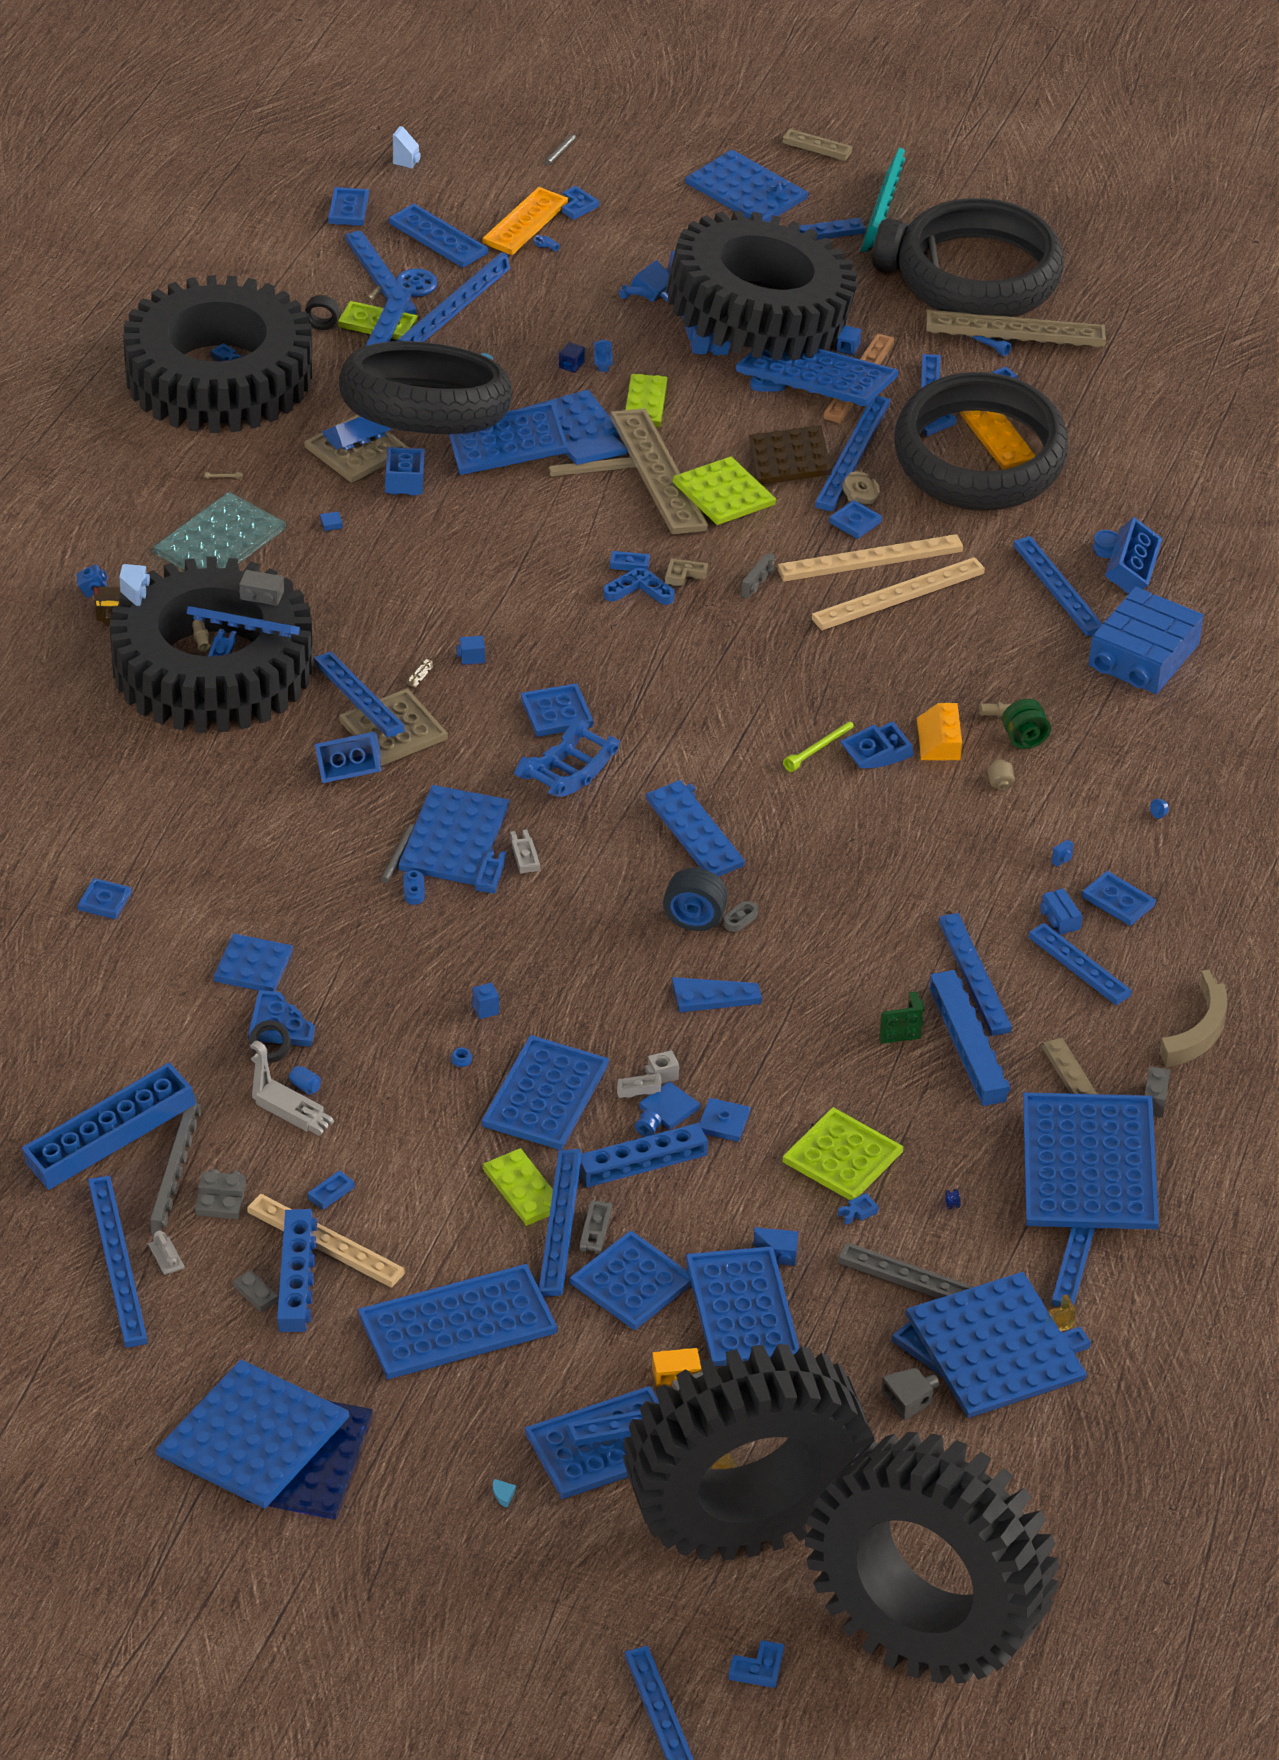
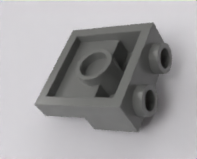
M210 1169L208 1172L202 1171L195 1215L239 1219L246 1189L245 1175H241L237 1171H232L229 1174L220 1173L215 1169Z

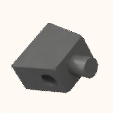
M912 1368L883 1376L881 1392L905 1421L932 1403L933 1389L939 1387V1381L934 1374L924 1378L918 1369Z

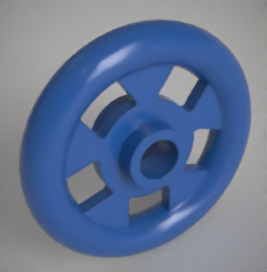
M408 269L396 277L399 285L404 291L410 292L411 297L426 296L432 293L438 284L436 276L425 269Z

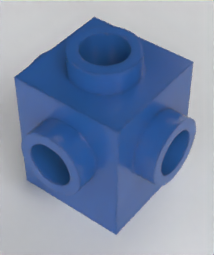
M97 564L76 573L78 587L87 598L94 595V586L107 587L106 580H108V576L104 569L101 570Z

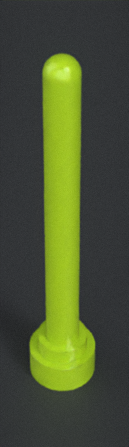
M847 722L798 755L791 754L784 758L783 765L789 772L797 770L803 760L854 727L853 722Z

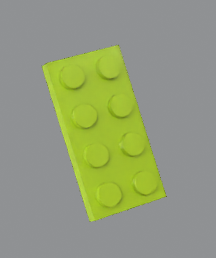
M350 301L338 320V327L372 334L384 308ZM403 313L391 339L398 340L416 325L418 315Z
M631 374L626 410L646 409L654 426L661 427L667 377Z
M521 1148L483 1163L484 1172L526 1226L549 1217L553 1189Z

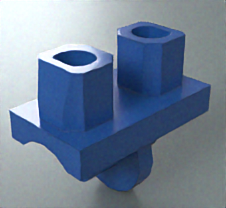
M604 339L598 342L594 341V366H598L599 372L609 371V366H613L612 341Z

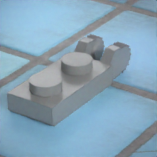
M522 830V839H517L515 831H511L510 840L520 874L540 871L539 859L528 830Z

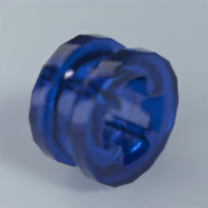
M953 1189L952 1192L950 1190L945 1191V1202L948 1209H952L953 1206L960 1208L961 1200L958 1189Z

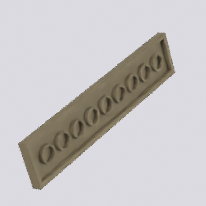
M927 310L926 331L934 334L943 332L950 335L965 334L969 337L978 335L985 338L1001 337L1005 340L1013 338L1021 341L1036 340L1040 343L1048 341L1055 342L1056 344L1071 343L1076 346L1090 345L1092 347L1105 346L1106 344L1105 325Z
M646 409L611 411L610 418L624 445L627 447L671 534L707 531L708 524L698 506L672 482L673 476L680 474Z

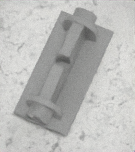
M162 1231L155 1232L153 1242L148 1243L163 1274L166 1275L185 1269L170 1238Z

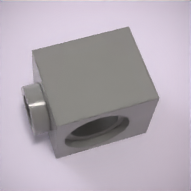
M672 1050L648 1056V1065L645 1066L646 1075L660 1073L661 1084L679 1080V1063Z

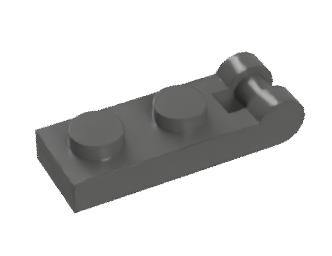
M765 554L742 581V597L748 599L753 592L757 591L761 582L766 580L767 575L774 573V566L772 564L775 562V556L773 554Z
M591 1200L579 1251L587 1252L589 1250L595 1251V1254L602 1253L612 1213V1203ZM589 1239H591V1240H597V1241H596V1243H595V1242H589Z

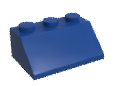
M359 417L322 431V433L336 450L343 448L345 451L353 448L354 443L359 442L362 445L370 442L369 438L373 436L376 439L386 436L385 432L391 430V428Z
M375 732L315 744L322 783L381 772V752L377 733Z

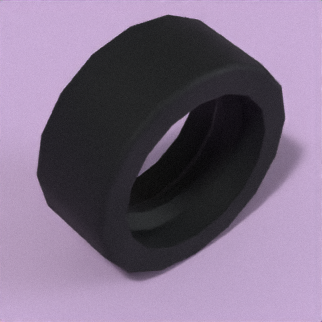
M325 295L311 297L305 308L309 316V324L311 323V327L317 330L331 329L336 324L340 312L336 301ZM315 307H323L331 312L332 317L322 319L315 316L311 310Z
M262 1021L251 1031L250 1045L254 1041H258L260 1034L264 1031L276 1030L282 1036V1046L274 1053H267V1062H278L290 1050V1035L285 1026L278 1021ZM251 1048L254 1055L258 1053L255 1049Z

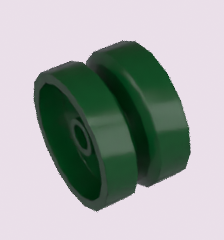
M1018 700L1008 706L1002 715L1003 726L1008 733L1011 743L1017 748H1034L1046 741L1050 735V722L1045 715L1042 705L1037 700Z

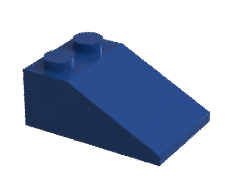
M388 447L385 493L393 495L402 493L413 496L423 494L425 449Z

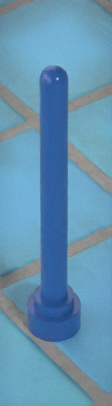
M978 335L971 337L995 348L997 353L1002 356L1008 355L1011 350V343L1004 340L995 341Z

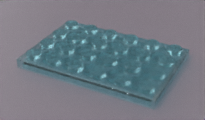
M228 492L155 545L153 550L155 554L182 569H185V559L192 558L195 559L198 569L206 568L207 557H217L218 568H225L229 558L239 559L240 563L286 528V522Z

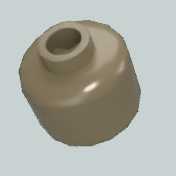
M1005 760L993 761L987 769L989 782L993 788L1006 790L1015 781L1013 767Z

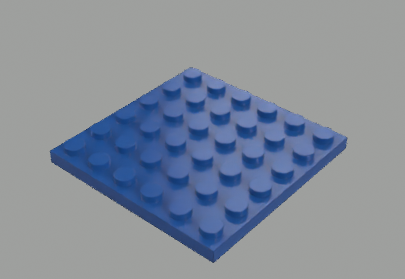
M1024 1272L906 1309L905 1315L967 1418L1086 1379L1087 1373Z
M240 1359L156 1448L157 1456L265 1509L349 1418V1412L334 1403Z

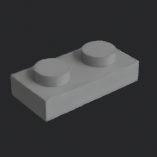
M660 1073L618 1079V1097L631 1098L635 1095H651L661 1092L662 1080Z

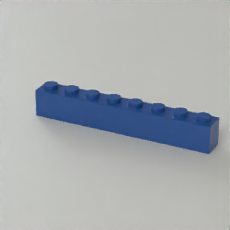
M955 970L931 974L929 990L981 1105L986 1106L1006 1102L1007 1093L1010 1092L1009 1082L1004 1079L1002 1067L996 1062V1054L994 1050L990 1049L988 1036H984L982 1023L976 1018L975 1008L971 1007L969 1003V995L963 990L961 978L957 977Z

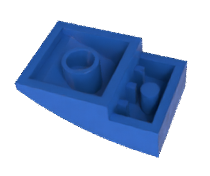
M893 721L879 728L874 724L840 741L859 768L887 766L914 756L912 744Z

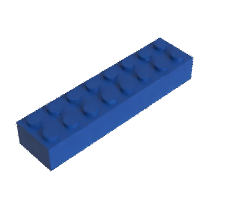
M168 1062L23 1146L22 1151L26 1164L47 1190H50L194 1106L196 1102L192 1087L173 1065Z

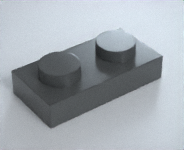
M251 1270L233 1280V1287L260 1312L278 1302V1295Z

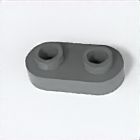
M750 901L738 904L725 914L723 923L725 929L732 932L743 929L757 918V905Z

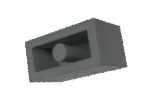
M246 570L239 584L240 599L278 606L284 593V576Z
M1149 1066L1145 1096H1152L1153 1116L1163 1117L1170 1069Z

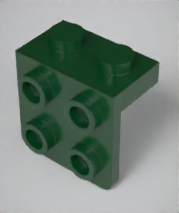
M917 991L909 992L908 1008L881 1013L880 1043L921 1039L925 1007L924 1001L919 999Z

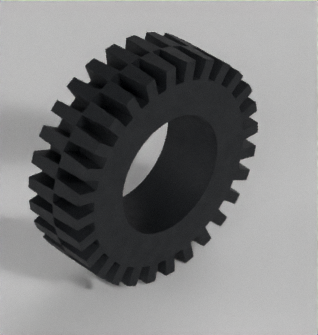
M733 211L730 220L724 212H719L715 214L714 220L706 215L700 218L699 223L692 221L689 223L688 229L682 230L677 241L666 293H668L667 301L669 305H674V314L676 316H684L683 324L688 328L698 325L696 334L702 338L713 333V344L721 347L726 341L733 342L732 351L739 354L743 346L752 348V357L761 358L763 350H768L772 360H781L783 351H785L791 360L800 359L802 352L810 358L817 353L818 348L828 351L831 344H837L838 336L847 323L857 287L856 271H852L853 264L851 260L844 259L845 253L840 248L831 249L833 242L828 238L816 241L818 232L811 228L803 234L800 233V223L791 221L788 227L780 225L781 217L772 215L770 223L764 222L761 213L752 212L750 220H746L742 211ZM744 280L764 283L779 290L759 287Z
M216 275L207 276V285L204 286L199 285L196 277L188 278L186 289L184 290L177 282L168 284V295L159 289L151 292V301L145 298L138 302V310L132 309L129 313V321H125L123 342L127 389H130L131 397L134 401H140V408L144 412L153 409V418L161 421L169 415L170 426L179 428L188 419L189 431L198 432L202 422L209 423L210 433H219L220 423H229L231 432L240 431L241 421L246 420L252 429L260 427L261 415L270 423L278 420V410L288 414L293 410V402L300 404L304 399V391L308 392L310 389V379H312L313 370L311 323L309 324V316L306 311L301 312V304L297 300L290 302V295L287 292L281 291L275 295L274 285L266 283L257 290V280L248 278L242 287L237 284V276L228 275L225 285H217ZM222 343L252 352L238 359L218 362L198 360L185 355L198 348L221 345Z
M207 557L206 568L198 569L195 559L192 558L185 559V569L183 572H179L174 563L164 565V578L154 570L146 573L150 575L149 586H145L146 597L142 598L140 606H136L122 593L119 596V606H114L112 609V620H110L112 670L118 691H124V700L129 705L137 704V712L141 715L146 716L153 711L154 722L163 725L172 715L174 729L184 730L189 720L195 721L196 732L206 733L208 721H217L219 732H229V720L236 719L241 729L251 727V714H254L261 723L270 720L271 708L280 714L286 711L288 700L296 702L301 697V688H307L309 675H312V617L308 602L304 603V594L300 589L293 591V582L286 577L284 578V593L278 606L241 600L239 584L245 571L260 572V567L258 563L250 561L244 571H240L239 559L229 558L225 568H218L217 557ZM271 568L264 572L267 574L278 575V572ZM188 606L300 627L299 635L291 634V637L279 635L280 631L274 630L273 634L262 632V628L259 627L254 631L245 629L243 624H240L238 628L227 626V621L217 624L211 623V618H205L203 622L208 632H219L220 629H224L226 633L237 631V635L248 639L252 643L237 652L221 656L192 655L172 646L177 641L194 633L192 623L196 619H193L194 615L187 614Z
M777 1344L769 1358L764 1345H756L751 1348L749 1360L742 1361L738 1350L735 1349L725 1352L726 1366L716 1369L711 1357L700 1362L703 1371L702 1376L695 1378L685 1369L676 1375L680 1387L678 1391L663 1384L656 1390L659 1404L649 1401L644 1402L639 1408L642 1419H632L629 1425L631 1437L624 1438L623 1446L626 1454L623 1455V1461L644 1522L654 1538L659 1536L662 1545L668 1549L676 1545L678 1553L688 1556L696 1549L699 1559L710 1560L717 1549L723 1560H734L739 1546L744 1547L748 1558L759 1556L761 1542L768 1540L773 1550L776 1551L785 1548L782 1535L792 1532L798 1541L805 1539L808 1533L807 1520L811 1512L816 1508L814 1503L858 1453L860 1454L867 1445L875 1441L849 1376H846L843 1367L839 1363L833 1365L829 1356L820 1353L815 1358L810 1348L802 1346L793 1355L788 1344ZM788 1437L778 1449L750 1464L728 1469L710 1468L722 1456L744 1444L765 1438Z
M907 1432L900 1440L897 1439L895 1434L885 1436L879 1444L874 1441L867 1445L838 1474L814 1503L816 1508L811 1512L807 1520V1525L811 1526L812 1529L805 1536V1546L814 1550L806 1560L809 1570L822 1572L813 1584L817 1593L835 1592L825 1607L831 1616L843 1611L849 1613L850 1617L841 1628L849 1637L860 1628L869 1634L861 1647L871 1655L881 1644L888 1648L884 1664L894 1669L906 1657L908 1658V1675L918 1679L929 1668L932 1682L944 1683L951 1674L956 1684L966 1683L973 1674L980 1680L987 1677L994 1668L996 1671L1001 1669L1015 1655L1050 1610L1053 1601L1050 1599L1056 1593L1058 1581L1052 1579V1577L1059 1569L1058 1558L1047 1556L1055 1546L1052 1534H1037L1046 1521L1041 1510L1023 1514L1022 1510L1032 1498L1025 1488L1011 1496L1004 1490L1012 1479V1474L1005 1468L993 1479L985 1473L991 1458L983 1452H980L970 1463H967L965 1461L967 1444L958 1440L944 1452L942 1435L931 1433L921 1443L918 1432ZM890 1521L915 1523L931 1530L944 1539L964 1562L972 1581L973 1594L961 1595L950 1593L929 1584L919 1577L898 1552L892 1538Z

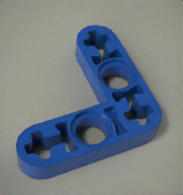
M642 567L631 570L606 584L603 588L604 599L611 602L617 601L639 588L661 604L667 605L674 602V589ZM623 583H628V584H631V585L625 586V585H622V584H623Z

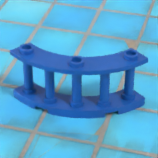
M575 717L561 737L562 742L557 747L553 745L543 753L541 758L523 756L513 774L523 779L535 778L551 787L548 792L551 795L566 796L589 785L611 756L616 754L621 741L612 736H609L607 740L588 731V723ZM585 737L602 747L594 758L575 748L581 738ZM567 755H572L588 765L579 771L562 761ZM558 768L570 776H559L551 772V770Z

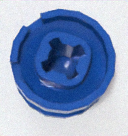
M1101 530L1095 533L1093 551L1096 552V555L1103 558H1111L1118 535L1116 532Z

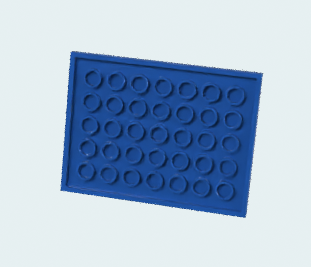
M1023 1092L1026 1226L1158 1230L1159 1216L1152 1096Z

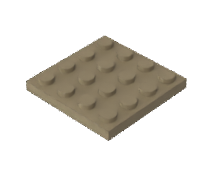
M355 415V416H353V417H351V418L345 420V421L342 422V423H345V422H348V421H350V420L359 418V417H361V416ZM388 431L385 432L386 436L376 439L373 436L369 438L370 442L362 445L359 442L354 443L353 448L345 451L343 448L336 450L323 433L305 441L306 449L351 483L384 467L387 462L388 447H409Z
M408 688L379 699L405 726V732L399 733L396 736L387 738L358 708L339 715L340 722L352 736L371 732L377 733L381 752V766L448 739V733Z

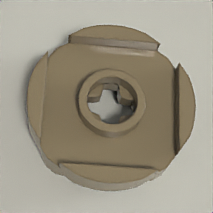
M854 471L849 473L842 484L843 490L848 496V501L855 500L860 504H873L880 492L876 480H870L867 478L868 474L864 472Z

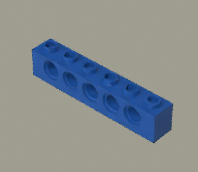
M699 1123L585 1152L581 1157L579 1175L587 1188L707 1156L708 1140Z
M312 1209L285 1210L277 1316L279 1332H306L307 1323H311V1309H308V1304H312V1291H309V1286L314 1284V1275L310 1271L311 1268L315 1267V1255L312 1254V1249H316V1236H313V1231H317V1218H313Z

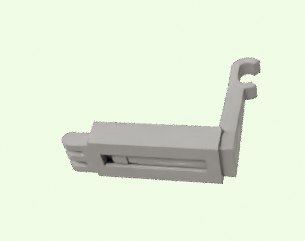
M254 1041L250 1045L252 1049L258 1052L250 1058L255 1063L252 1098L256 1100V1105L306 1132L311 1131L320 1136L329 1125L334 1123L333 1118L324 1113L323 1106L273 1079L271 1080L266 1047L259 1041Z

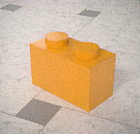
M697 1348L652 1352V1370L656 1388L661 1387L663 1384L672 1386V1382L677 1380L676 1375L685 1369L691 1374L701 1372Z

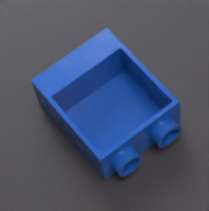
M1135 586L1126 599L1115 609V612L1108 617L1093 635L1088 666L1095 668L1100 673L1109 674L1129 682L1136 688H1143L1158 694L1200 644L1204 614L1158 595H1151L1152 593Z

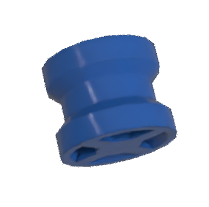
M645 1110L636 1122L635 1129L644 1137L654 1135L656 1128L661 1124V1118L654 1111Z

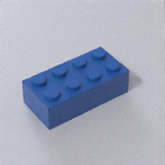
M1132 517L1119 529L1105 576L1121 587L1126 593H1130L1135 586L1144 590L1149 585L1163 538L1135 517Z

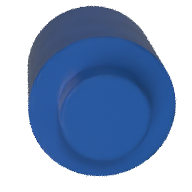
M296 1066L289 1074V1080L292 1085L308 1095L317 1092L321 1086V1078L305 1067Z

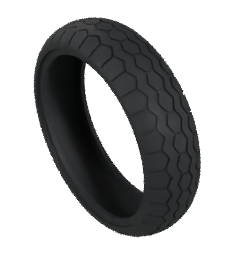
M988 198L957 199L925 210L908 225L903 235L898 255L902 277L909 289L920 300L939 311L975 315L1015 317L1037 308L1053 294L1061 280L1064 268V254L1061 243L1054 230L1046 221L1021 206ZM930 235L935 237L936 245L955 238L986 237L1002 240L1023 249L1037 261L1038 265L1029 272L1014 278L980 281L958 277L945 272L932 264L924 253L929 250L928 237Z
M392 341L367 345L353 352L345 360L339 376L341 396L346 405L357 415L386 427L417 433L464 434L490 428L501 421L506 415L512 400L511 381L506 371L498 363L479 353L438 343Z
M966 372L942 377L918 390L907 401L899 414L895 427L894 444L897 458L905 474L919 489L929 496L960 508L998 510L1026 503L1043 493L1053 484L1061 473L1066 461L1068 434L1064 420L1056 406L1035 387L1016 378L1001 374ZM974 410L989 411L1009 416L1026 425L1037 435L1044 448L1033 459L1020 466L1000 471H975L960 468L941 460L926 448L919 434L930 423L948 414Z

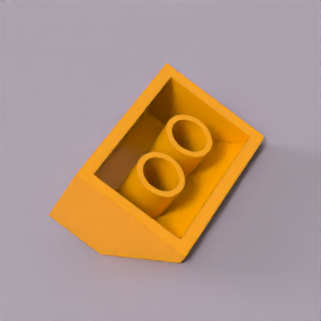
M937 703L917 717L921 760H960L962 737L958 703Z

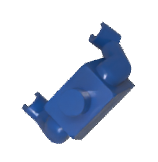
M658 260L654 261L635 275L630 287L625 284L622 286V289H619L620 298L639 295L649 299L651 302H655L662 297L668 303L666 286L670 274L669 269L664 268Z

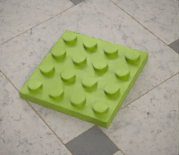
M733 457L675 475L672 480L717 525L765 509L776 503V498Z
M833 1107L783 1156L782 1162L848 1200L859 1197L903 1152V1146Z

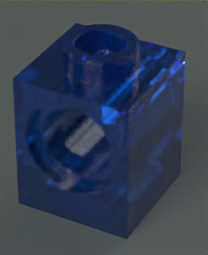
M568 342L559 353V368L575 373L585 362V347Z

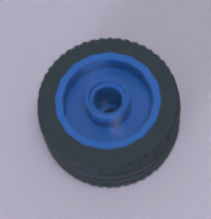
M685 868L679 870V872L672 876L665 891L663 900L664 911L667 917L679 927L693 931L709 930L715 927L723 916L728 898L727 888L718 876L705 869Z

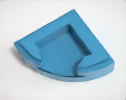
M494 1479L493 1493L498 1502L508 1508L516 1492V1485Z

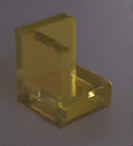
M1063 1295L1061 1307L1048 1310L1060 1331L1074 1327L1076 1308L1068 1295Z

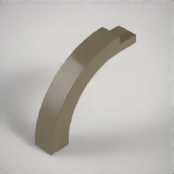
M1210 969L1201 971L1199 984L1207 1003V1014L1190 1030L1175 1036L1162 1038L1160 1055L1165 1067L1183 1064L1202 1055L1211 1048L1222 1032L1227 1010V992L1224 983L1217 984V980L1215 977L1213 978Z

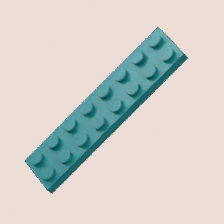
M898 148L885 174L860 249L861 252H867L869 248H873L879 224L886 219V214L893 198L892 195L896 189L895 186L906 159L903 157L905 150L902 148Z

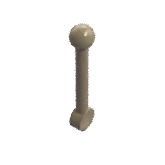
M205 472L203 475L205 479L210 477L243 478L242 472H236L235 474H210Z

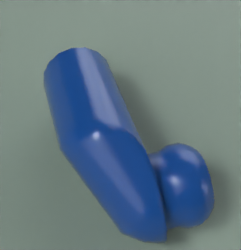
M537 235L534 237V243L539 248H550L555 252L560 248V244L548 236Z

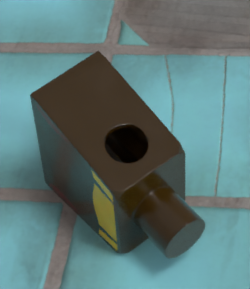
M94 586L96 620L103 621L106 626H110L113 607L119 606V596L122 594L120 587Z

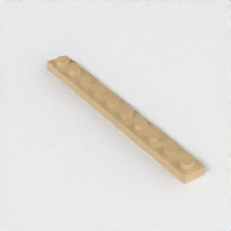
M957 534L781 563L778 564V572L784 582L963 552V544Z
M973 557L812 614V620L821 630H825L982 575L985 568Z

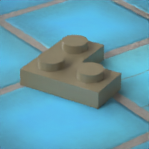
M671 559L665 576V584L684 586L686 577L705 579L708 572V563Z

